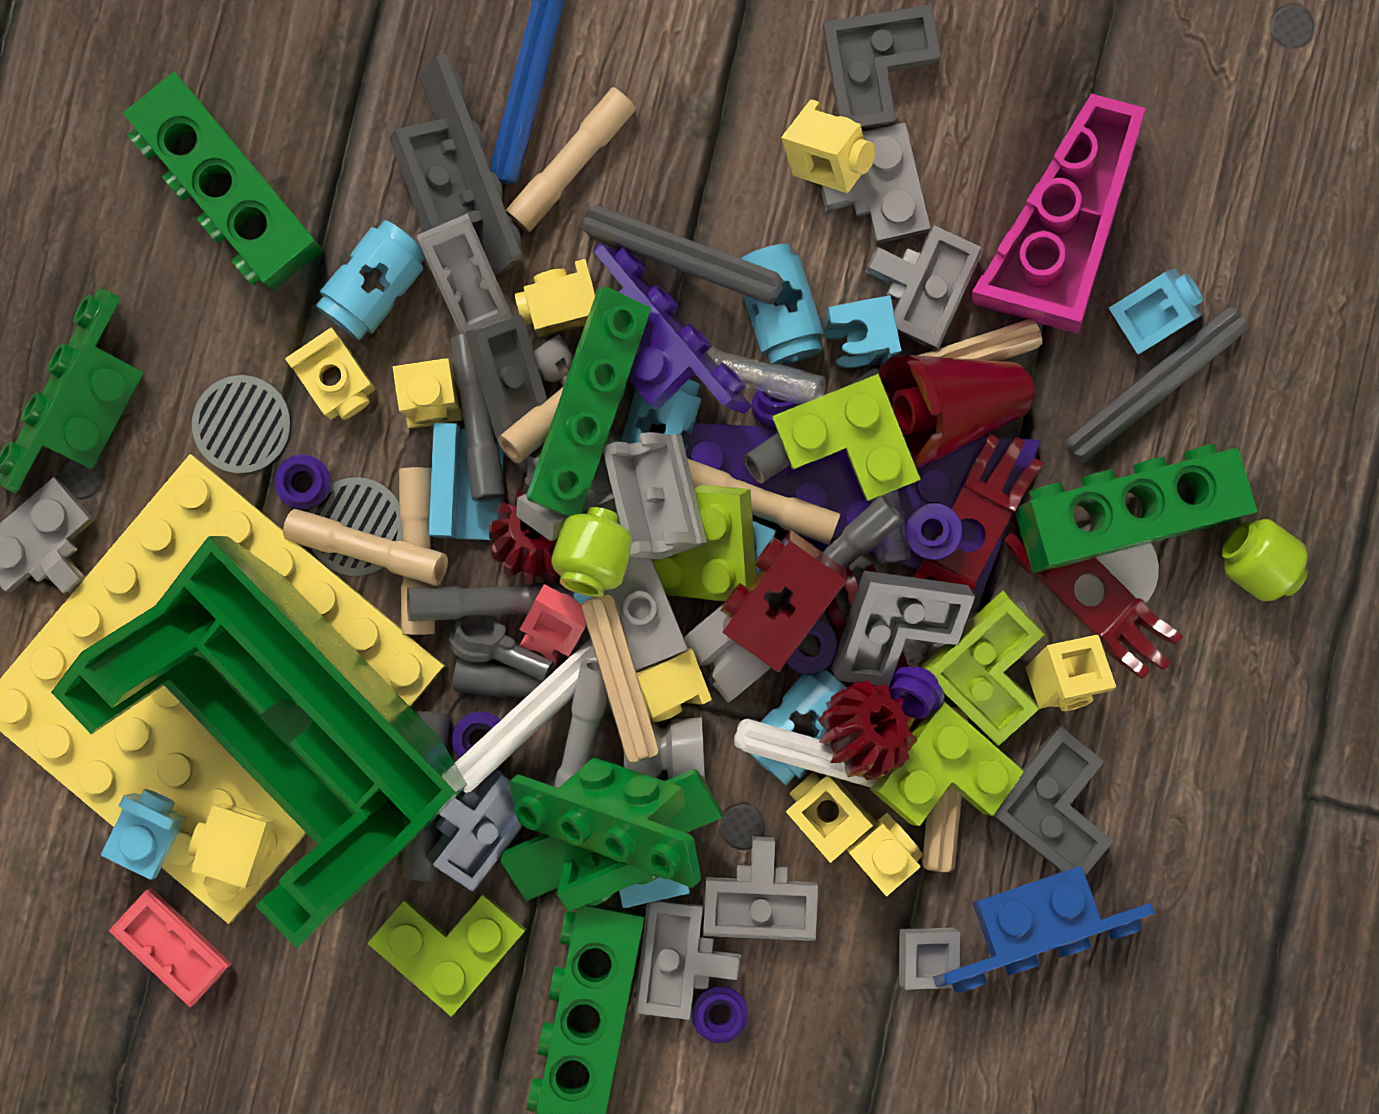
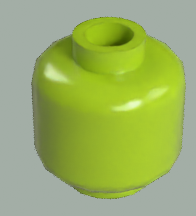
M590 507L587 514H574L563 522L551 561L554 571L561 576V585L582 595L601 597L604 595L605 590H613L622 584L630 561L629 554L632 536L624 526L620 525L618 514L608 509Z
M1263 519L1256 520L1253 523L1248 521L1240 524L1229 535L1222 549V556L1225 558L1224 569L1227 577L1260 601H1274L1284 595L1291 596L1302 587L1307 578L1308 572L1305 567L1308 555L1306 546L1272 520Z

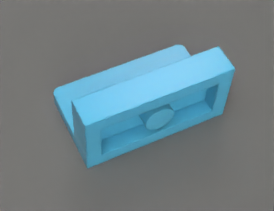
M434 423L429 535L442 539L491 540L489 539V526L492 524V521L498 520L497 510L501 506L503 498L486 502L472 501L466 461L465 429H460L457 424ZM494 433L495 444L499 449L502 477H504L505 452L499 445L498 438H496Z

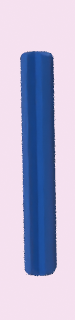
M565 0L532 1L490 165V171L497 175L500 183L516 184L519 181Z

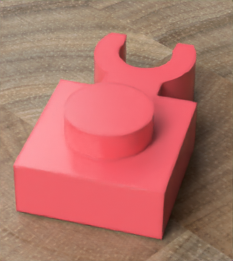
M544 584L520 628V631L526 634L519 646L527 650L540 652L546 659L555 663V668L562 654L570 656L586 627L582 604L578 603L573 597L560 593Z

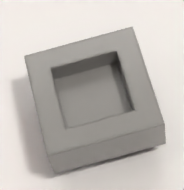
M955 928L900 929L899 985L905 990L953 988L952 984L936 988L933 976L960 967V932Z

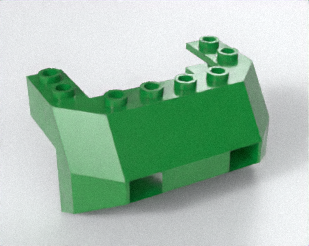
M208 536L155 606L83 650L51 691L60 703L92 735L165 686L306 832L317 846L293 865L278 881L280 884L256 905L296 949L369 884L468 785L440 737L282 574L228 536Z

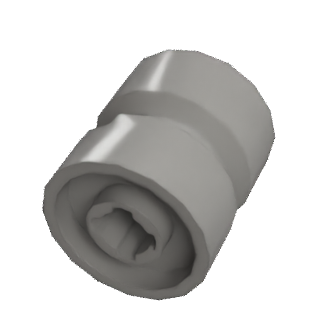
M721 606L688 633L684 640L687 647L693 649L699 667L709 666L711 668L708 680L726 702L729 703L771 667L722 633L724 619L727 615L720 611Z
M702 718L671 719L666 728H660L656 722L651 721L659 746V754L642 761L629 762L624 753V766L627 769L663 781L696 769L705 781Z

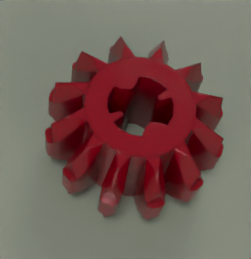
M520 491L515 498V506L501 502V506L497 510L498 520L492 521V524L489 526V539L493 542L491 545V556L494 562H504V573L508 579L523 572L525 573V582L529 587L534 583L536 575H543L552 585L557 580V572L554 571L551 562L557 539L553 541L548 540L516 516L517 497L524 495ZM539 536L540 539H532V537Z
M868 680L856 682L850 687L831 696V700L826 702L827 710L823 712L818 722L827 732L819 743L831 746L834 753L830 763L844 762L847 777H859L862 775L867 781L879 779L889 772L902 767L905 761L910 759L908 751L911 750L917 739L908 728H910L915 718L906 716L902 711L904 698L891 699L887 684L873 686Z

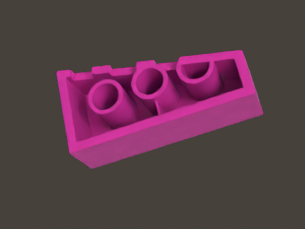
M1095 94L1089 96L1056 151L1048 169L1040 182L1036 184L1013 227L1008 231L998 247L992 262L972 291L973 305L1026 320L1034 319L1037 323L1079 334L1141 131L1146 108Z

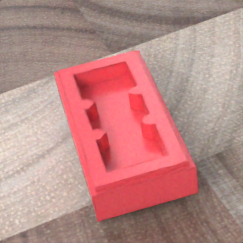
M152 888L147 889L109 930L112 935L189 1007H192L232 964Z

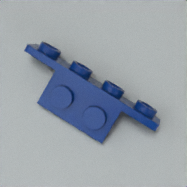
M1079 866L973 902L972 904L991 957L933 976L936 988L952 984L955 994L987 984L984 972L1001 966L1005 967L1007 976L1039 966L1036 954L1056 948L1059 958L1089 949L1091 944L1088 937L1103 931H1108L1110 940L1141 931L1143 928L1139 919L1153 915L1155 911L1152 903L1101 919L1083 868Z

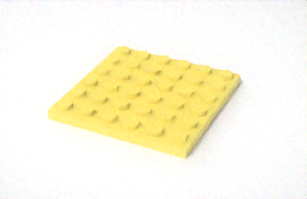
M190 454L0 678V732L113 827L123 808L118 806L123 795L132 793L141 795L144 789H149L174 801L175 804L172 811L186 818L162 868L229 924L235 920L305 836L306 832L165 686L91 735L51 693L83 650L155 606L208 536H228L282 574L410 707L416 703L446 665L410 635H402V629L306 548L284 539L282 528L197 457ZM227 803L277 819L256 884L245 889L238 887L236 894L209 888L203 884L206 876L191 872L195 857L188 854V849L194 830L199 822L206 824L212 805Z

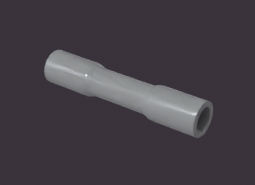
M597 660L581 662L571 707L572 720L562 765L557 771L554 784L556 788H559L592 759L599 724L605 714L608 701Z

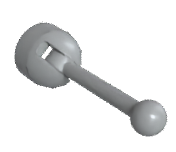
M558 334L535 350L534 356L542 380L548 382L561 381L564 385L573 361V355L569 346ZM610 429L607 445L613 442H620L622 435L613 433Z

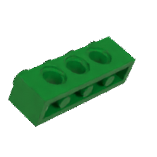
M175 71L123 112L124 116L134 126V129L127 136L148 160L158 155L169 169L162 178L183 202L192 196L204 211L196 219L217 244L225 238L239 253L231 261L252 286L261 280L270 290L275 291L323 251ZM186 133L197 135L196 145L190 153L185 155L174 154V144L181 135ZM223 174L232 177L231 188L225 195L217 198L209 197L208 187L212 179ZM254 216L266 217L267 227L262 236L254 240L243 238V226L248 219Z
M1216 443L1204 445L1184 452L1185 461L1167 465L1165 456L1133 465L1134 474L1116 478L1114 470L1111 469L1081 478L1083 487L1064 491L1062 483H1055L1029 491L1031 500L1019 506L1015 514L1032 573L1234 522L1258 512L1239 448L1218 452ZM1178 480L1184 481L1191 488L1193 493L1192 504H1187L1178 495ZM1127 493L1135 495L1141 502L1142 515L1140 518L1133 516L1128 511L1125 504ZM1075 506L1082 507L1088 512L1091 518L1089 532L1080 529L1073 519Z
M602 903L594 906L586 904L577 908L576 912H565L559 944L569 946L565 968L554 967L548 999L558 1001L554 1023L545 1021L543 1023L537 1055L547 1057L543 1079L532 1078L526 1111L536 1114H606L646 912ZM591 948L605 951L612 963L609 972L599 977L588 975L580 964V956L583 952ZM580 1004L590 1005L598 1011L601 1023L592 1031H579L570 1022V1010ZM566 1061H579L588 1069L589 1080L579 1087L568 1086L559 1077V1066Z

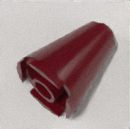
M900 355L890 357L881 365L878 373L915 467L928 465L1025 416L1029 412L1035 398V384L1031 375L1016 362Z

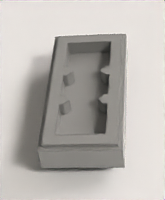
M468 213L417 235L419 244L460 334L512 316Z
M630 557L622 584L613 590H605L604 595H612L615 598L637 671L686 651L688 647L652 559Z

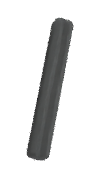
M597 205L588 209L586 217L582 222V230L589 237L619 248L626 247L634 254L767 304L775 303L783 288L784 280L775 271Z
M1233 307L1224 310L1071 435L1065 442L1070 453L1081 463L1090 460L1244 334L1249 327L1245 318Z

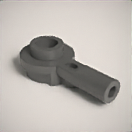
M492 615L464 616L457 619L449 632V646L453 653L463 660L486 662L496 659L541 681H544L553 673L555 666L553 661L516 645L512 638L505 635V626L499 624L498 620Z

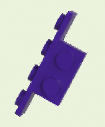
M600 242L593 252L623 286L619 293L651 307L628 376V380L647 403L660 409L696 373L723 406L745 414L752 405L741 393L746 387L742 379L725 363L717 365L707 353L712 348L709 340L692 324L683 325L674 314L679 309L678 304L660 286H650L642 276L647 269L634 253L626 247H622L617 251Z

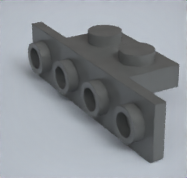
M446 54L434 56L419 77L435 120L396 129L389 139L424 232L468 213L473 227L477 229L495 277L503 276L522 258L521 237L517 227L508 220L501 201V183L497 175L489 169L482 150L483 137L481 130L475 121H471L463 100L464 87L461 77L457 71L452 70Z

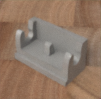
M649 432L639 434L641 442L638 443L613 442L604 446L603 453L620 525L624 526L632 536L629 557L660 560L707 543L682 435Z

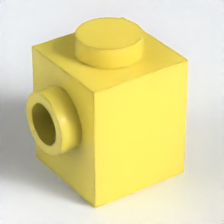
M227 803L212 805L206 824L198 823L190 841L188 854L195 857L191 872L206 876L203 883L205 886L225 893L236 894L238 887L245 889L255 885L277 819Z

